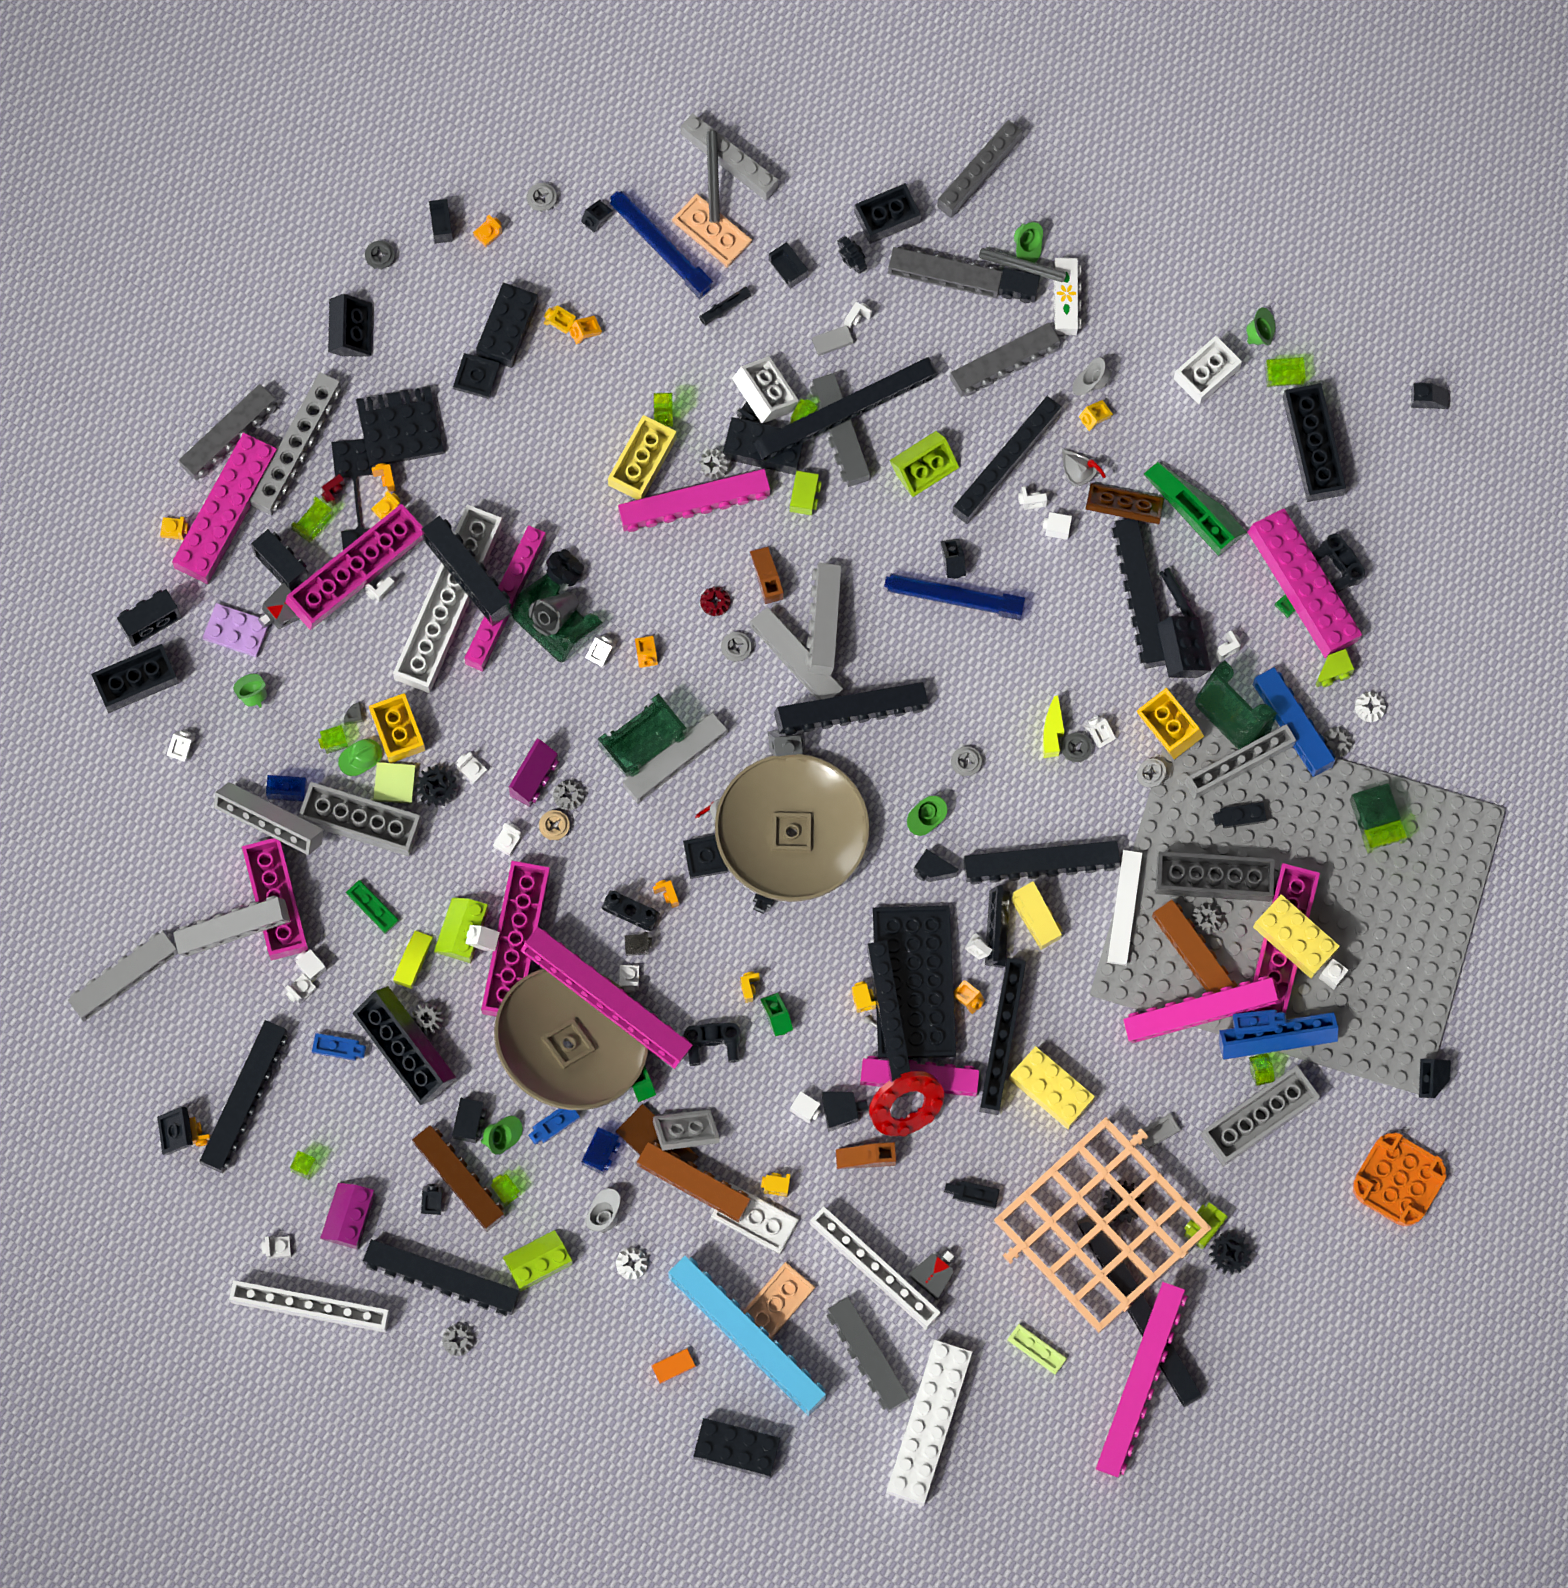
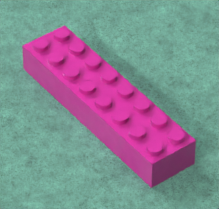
M245 433L242 434L172 560L174 569L203 583H209L251 507L250 499L275 455L277 448Z
M401 503L289 593L285 603L309 630H312L364 588L367 583L374 580L423 540L422 525Z
M1283 508L1253 523L1248 530L1249 536L1324 658L1326 659L1328 655L1357 643L1362 633L1286 510Z
M511 861L497 932L500 933L496 949L492 954L481 1008L484 1015L496 1017L501 1002L508 991L518 981L530 974L533 960L522 953L521 949L533 932L540 927L550 877V867Z
M1282 863L1271 905L1280 895H1283L1309 918L1320 873ZM1264 937L1252 983L1258 982V978L1264 976L1275 979L1281 1003L1249 1012L1277 1010V1013L1284 1012L1286 1014L1297 966Z

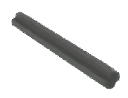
M710 130L706 132L709 221L711 223L720 222L717 132Z
M981 248L979 252V257L987 261L1059 282H1064L1066 278L1065 272L985 248Z

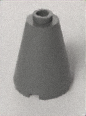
M566 592L535 601L529 608V617L534 621L532 625L543 635L556 634L578 608V598L574 593Z

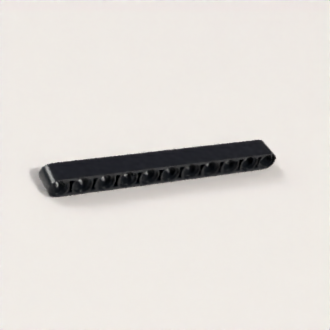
M930 357L924 358L758 439L753 445L763 461L769 460L934 379L939 373Z
M1088 1215L1076 1221L1083 1236L1097 1225ZM1103 1231L1088 1243L1102 1269L1119 1255L1112 1240ZM1124 1261L1107 1276L1126 1298L1138 1287ZM1141 1294L1131 1304L1127 1312L1143 1337L1152 1309L1144 1295ZM1167 1343L1165 1351H1168L1165 1362H1161L1159 1367L1182 1406L1186 1407L1201 1399L1202 1396L1172 1343Z

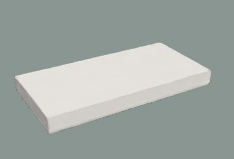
M729 1183L732 1185L731 1189L737 1192L742 1190L749 1195L748 1198L751 1201L739 1223L717 1210H714L711 1218L780 1255L799 1219Z

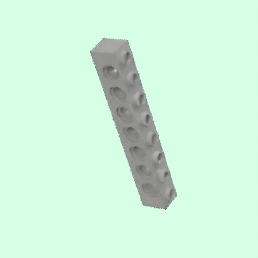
M319 372L250 499L252 507L271 516L274 511L279 509L282 495L287 494L290 487L288 485L289 482L297 476L299 470L297 468L300 462L303 463L305 461L308 447L313 446L317 431H321L324 426L326 414L329 415L333 409L332 403L335 398H339L342 392L340 381ZM321 394L328 395L326 399L319 398ZM312 410H319L317 415L310 414ZM303 426L311 427L308 431L301 430ZM295 442L302 443L300 447L292 446ZM286 458L293 459L291 463L284 462ZM277 474H284V475H285V476H284L282 479H280V480H278V479L275 478V476H276ZM269 490L276 491L272 496L266 494Z

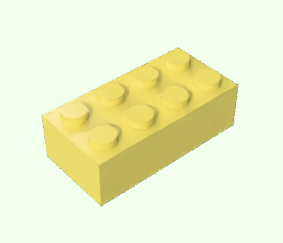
M643 415L608 477V486L636 500L643 499L677 439V431Z
M1280 895L1253 926L1255 930L1311 979L1340 947L1283 895Z
M1036 1046L1009 1077L1011 1082L1067 1129L1075 1123L1095 1098L1092 1093Z

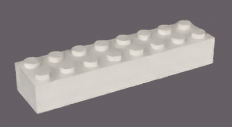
M934 1340L886 1494L924 1506L972 1355L971 1351Z

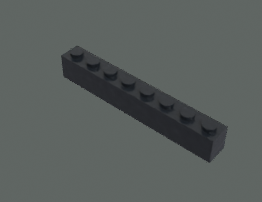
M1047 395L955 503L952 513L968 524L1059 417L1062 406Z
M1129 518L1117 520L1114 522L1113 528H1111L1113 539L1117 541V545H1115L1117 557L1120 556L1121 559L1119 570L1125 577L1123 588L1124 592H1128L1127 606L1128 610H1132L1133 614L1131 625L1132 628H1136L1137 634L1134 635L1136 646H1140L1141 652L1138 653L1140 664L1143 663L1144 669L1164 666L1166 663L1157 627L1160 619L1138 520Z
M920 682L779 706L776 708L774 716L779 734L793 735L801 730L811 732L815 728L822 727V729H828L836 724L846 726L854 721L864 723L871 718L881 720L889 715L898 717L905 715L906 712L920 713L924 711L929 702L924 683Z
M1117 841L966 855L963 862L966 883L970 882L972 885H976L988 880L991 883L1000 882L1001 879L1008 878L1009 881L1020 880V877L1036 879L1039 878V875L1055 877L1059 875L1058 873L1075 875L1079 871H1085V873H1094L1099 869L1114 871L1116 868H1119L1120 859Z
M886 940L868 943L867 953L889 1076L892 1083L894 1080L901 1078V1074L910 1072V1066ZM913 1092L905 1093L900 1097L911 1096Z
M1008 957L1006 960L979 1110L982 1113L999 1115L1026 961Z
M267 1020L264 1021L199 1160L201 1165L222 1174L225 1169L228 1170L232 1161L230 1159L232 1152H236L240 1144L238 1139L247 1130L248 1123L246 1122L249 1116L252 1117L255 1113L257 1098L261 1099L265 1088H263L265 1081L270 1080L273 1073L271 1068L274 1063H278L281 1056L279 1051L282 1046L286 1045L289 1039L285 1028Z
M370 1239L363 1258V1263L369 1270L377 1272V1269L385 1271V1275L392 1278L396 1276L402 1277L403 1281L409 1284H414V1282L422 1284L421 1287L426 1290L432 1291L433 1288L440 1290V1294L444 1296H457L459 1301L467 1304L470 1301L477 1303V1307L488 1310V1308L495 1309V1313L505 1317L507 1314H513L520 1294L517 1289Z

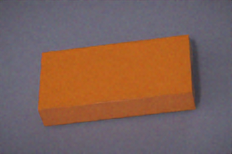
M687 1349L651 1365L659 1384L696 1367Z

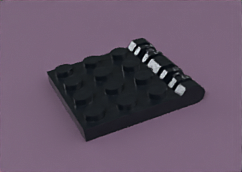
M430 386L422 387L424 401H422L420 389L415 388L414 393L417 402L410 403V394L408 390H404L405 404L403 405L399 391L386 393L388 407L386 408L383 395H378L377 399L380 409L373 410L371 397H366L369 411H366L364 398L356 399L370 467L381 463L391 464L444 454Z

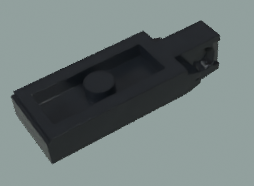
M956 1181V1185L946 1183L944 1193L952 1194L953 1199L991 1209H996L1000 1189L966 1181Z

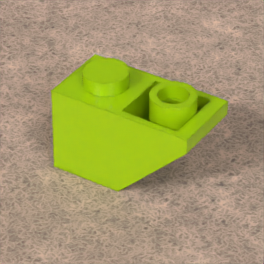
M1346 649L1327 656L1317 679L1316 687L1323 686L1325 688L1332 685L1336 680L1345 681L1351 677L1354 667Z

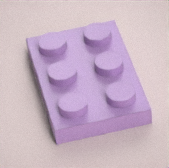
M216 603L203 635V640L257 657L269 625L264 628L258 620L259 617Z

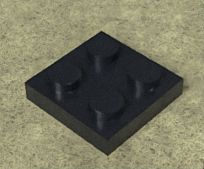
M464 353L453 389L489 399L500 363Z
M715 835L683 841L690 879L728 873V869L719 853Z
M180 1107L157 1117L162 1155H169L193 1145L188 1107Z

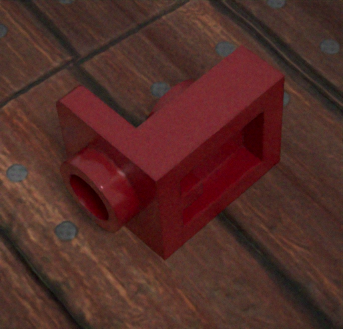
M340 474L321 486L322 498L326 503L330 502L332 506L336 505L332 494H338L343 490V486H345L344 479Z

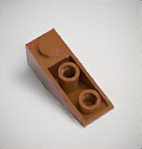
M764 547L750 551L764 603L769 604L783 600L782 586L769 548Z
M895 1142L836 1149L837 1169L895 1166Z

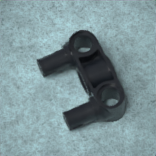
M1339 534L1329 535L1320 544L1319 548L1312 551L1317 562L1328 556L1333 561L1335 567L1342 573L1341 578L1331 583L1336 593L1347 586L1359 585L1362 582L1365 569L1354 551ZM1329 542H1336L1338 547H1332ZM1351 572H1358L1360 577H1353Z
M609 890L601 907L604 911L647 931L653 930L660 915L654 908L612 890ZM628 907H633L636 910V913L633 915H629L626 913L625 909Z
M731 1022L708 1023L689 1026L685 1029L684 1037L693 1045L688 1052L689 1066L701 1065L699 1049L701 1046H717L721 1044L727 1046L728 1063L739 1062L738 1045L741 1038L740 1028L737 1024ZM729 1029H734L737 1034L734 1037H729L726 1032ZM694 1032L698 1037L695 1040H690L687 1038V1035Z

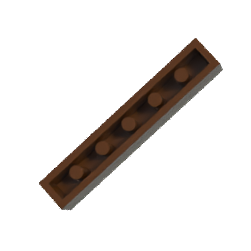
M429 1125L412 1139L413 1144L484 1230L488 1232L505 1218L503 1213L505 1209L498 1201L495 1203L490 1198L493 1196L486 1186L484 1188L481 1187L478 1183L480 1181L478 1176L466 1169L468 1165L464 1159L456 1157L454 1147L449 1142L445 1143L442 1140L443 1134L437 1127L433 1129Z

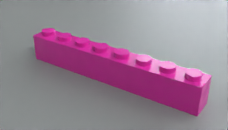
M765 469L619 504L618 512L623 531L634 532L639 530L640 527L646 526L650 528L661 522L671 523L677 518L683 517L687 519L697 513L708 514L714 509L720 508L724 510L734 504H747L750 500L756 499L761 501L770 496V487Z
M529 525L498 587L501 592L505 591L510 597L511 612L546 541L545 532ZM510 614L494 626L484 616L464 657L466 665L483 672Z
M1269 976L1258 978V982L1251 983V981L1240 983V987L1233 989L1232 986L1220 989L1221 992L1215 994L1213 992H1206L1197 999L1195 997H1188L1179 1004L1171 1002L1165 1004L1164 1008H1149L1146 1010V1013H1131L1128 1015V1018L1123 1019L1128 1041L1133 1044L1231 1017L1233 1014L1245 1013L1281 1003L1276 980Z

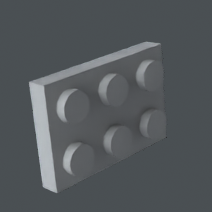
M711 1110L653 1116V1124L662 1150L719 1143L720 1137Z

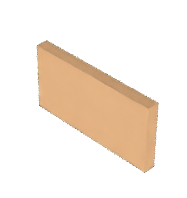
M697 193L672 218V222L727 268L752 243L750 237L721 213L720 222L711 223L709 221V203Z
M785 1262L743 1313L748 1312L755 1319V1325L758 1328L762 1326L769 1333L768 1336L771 1340L812 1293L815 1286Z

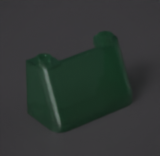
M546 573L519 593L511 609V615L550 655L562 663L569 659L601 628L603 622L597 615L589 613L583 617L575 610L556 634L546 636L539 633L532 625L534 621L529 617V608L532 603L539 599L558 595L560 585L555 583Z
M1224 660L1215 668L1197 694L1195 705L1237 749H1241L1271 733L1277 713L1267 704H1260L1253 709L1228 684L1233 678L1234 670Z
M659 693L651 699L653 703L649 707L646 705L644 710L615 732L612 730L610 732L611 736H607L604 733L598 738L599 748L626 777H634L640 772V768L675 742L680 743L686 738L687 728Z

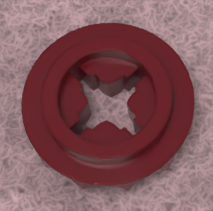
M713 586L701 594L700 605L706 614L720 616L729 609L730 597L728 592L722 587ZM714 594H716L718 600H721L717 603V608H715L713 602H710V600H713Z

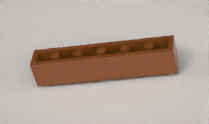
M1170 900L1153 912L1152 918L1206 992H1213L1215 994L1221 992L1220 989L1232 986V989L1239 987L1234 980L1231 981L1227 976L1229 973L1224 965H1219L1214 951L1206 947L1204 937L1200 933L1197 934L1193 929L1195 928L1193 922L1189 918L1186 919L1182 914L1183 909L1179 903H1174L1173 900Z
M647 1143L636 1162L638 1167L736 1222H740L751 1201L747 1193L742 1190L737 1192L731 1189L732 1185L722 1180L719 1182L715 1180V1176L708 1171L703 1173L697 1170L698 1166L689 1161L687 1163L681 1161V1157L674 1152L669 1154L663 1151L658 1143Z

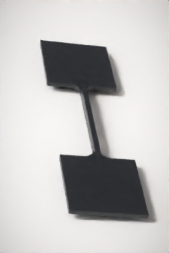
M364 439L331 442L335 477L340 474L342 478H351L354 487L358 526L355 530L341 531L343 550L369 530L364 529L360 523L356 479L359 476L373 475L372 467L369 466Z

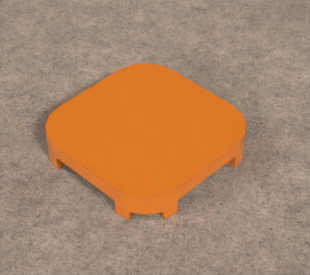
M1385 1134L1375 1142L1353 1181V1192L1362 1204L1401 1226H1412L1417 1224L1427 1212L1445 1181L1446 1169L1440 1157L1432 1155L1402 1137V1134Z

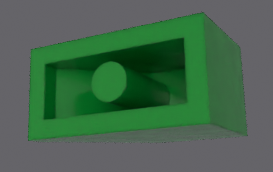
M779 993L761 998V1004L775 1037L793 1031L789 1013Z
M645 1065L637 1081L632 1086L638 1102L656 1096Z

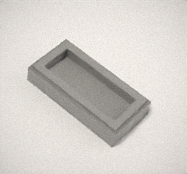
M847 325L812 337V342L818 356L853 344Z
M1169 1114L1142 1129L1148 1135V1138L1146 1140L1143 1139L1142 1142L1148 1150L1180 1132L1181 1129L1172 1114Z

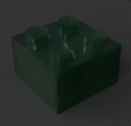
M1389 783L1351 795L1350 803L1361 835L1399 824L1401 817Z

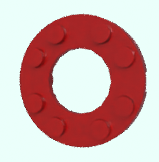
M923 1071L903 1073L901 1078L894 1080L892 1083L889 1080L876 1092L871 1101L869 1116L873 1125L880 1133L887 1136L905 1137L933 1122L935 1116L940 1111L944 1101L943 1088L935 1076ZM914 1091L924 1095L923 1106L917 1109L918 1112L910 1113L906 1118L901 1117L900 1119L891 1116L890 1109L892 1104L901 1095Z

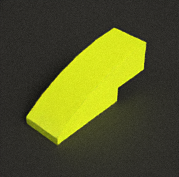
M1058 695L1054 696L1049 706L1044 724L1043 758L1057 757L1060 753L1058 738L1063 737L1064 727Z
M414 931L393 978L394 983L413 989L432 942V936Z

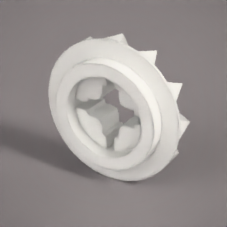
M1368 692L1362 694L1356 700L1355 711L1359 718L1366 722H1375L1382 718L1385 713L1384 699L1378 693ZM1370 700L1372 705L1377 706L1373 708L1371 714L1369 708L1365 707Z
M626 1248L619 1253L616 1259L617 1271L626 1279H637L647 1269V1258L642 1251L636 1248ZM628 1256H630V1258H632L633 1261H638L635 1264V1271L631 1269V1266H624L629 1262Z

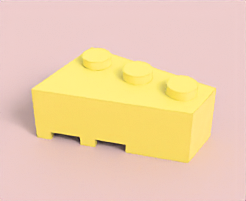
M1034 881L1013 892L1011 902L1040 950L1060 940L1061 932H1063L1058 922L1054 921L1053 914L1050 908L1046 906Z

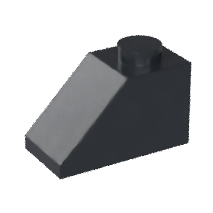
M1413 383L1411 389V408L1449 409V390L1433 383Z
M960 540L940 541L947 578L958 579L961 576H966L965 556Z
M928 849L925 850L913 870L919 880H926L928 882L954 878L958 875L959 871L958 868Z
M1420 1059L1419 1098L1437 1097L1450 1081L1451 1060Z

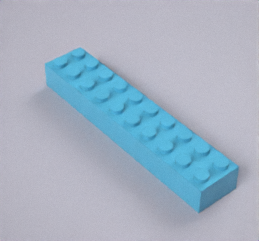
M684 1256L668 1272L669 1279L809 1417L825 1401V1388L819 1382L814 1383L810 1378L811 1374L804 1368L800 1369L796 1364L795 1358L790 1354L786 1355L782 1350L783 1347L776 1340L772 1342L769 1339V1333L762 1326L758 1328L754 1323L755 1319L748 1312L744 1314L740 1309V1304L733 1298L730 1300L726 1295L725 1289L720 1285L716 1286L712 1281L713 1278L706 1271L702 1273L699 1270V1264L692 1257L688 1259Z

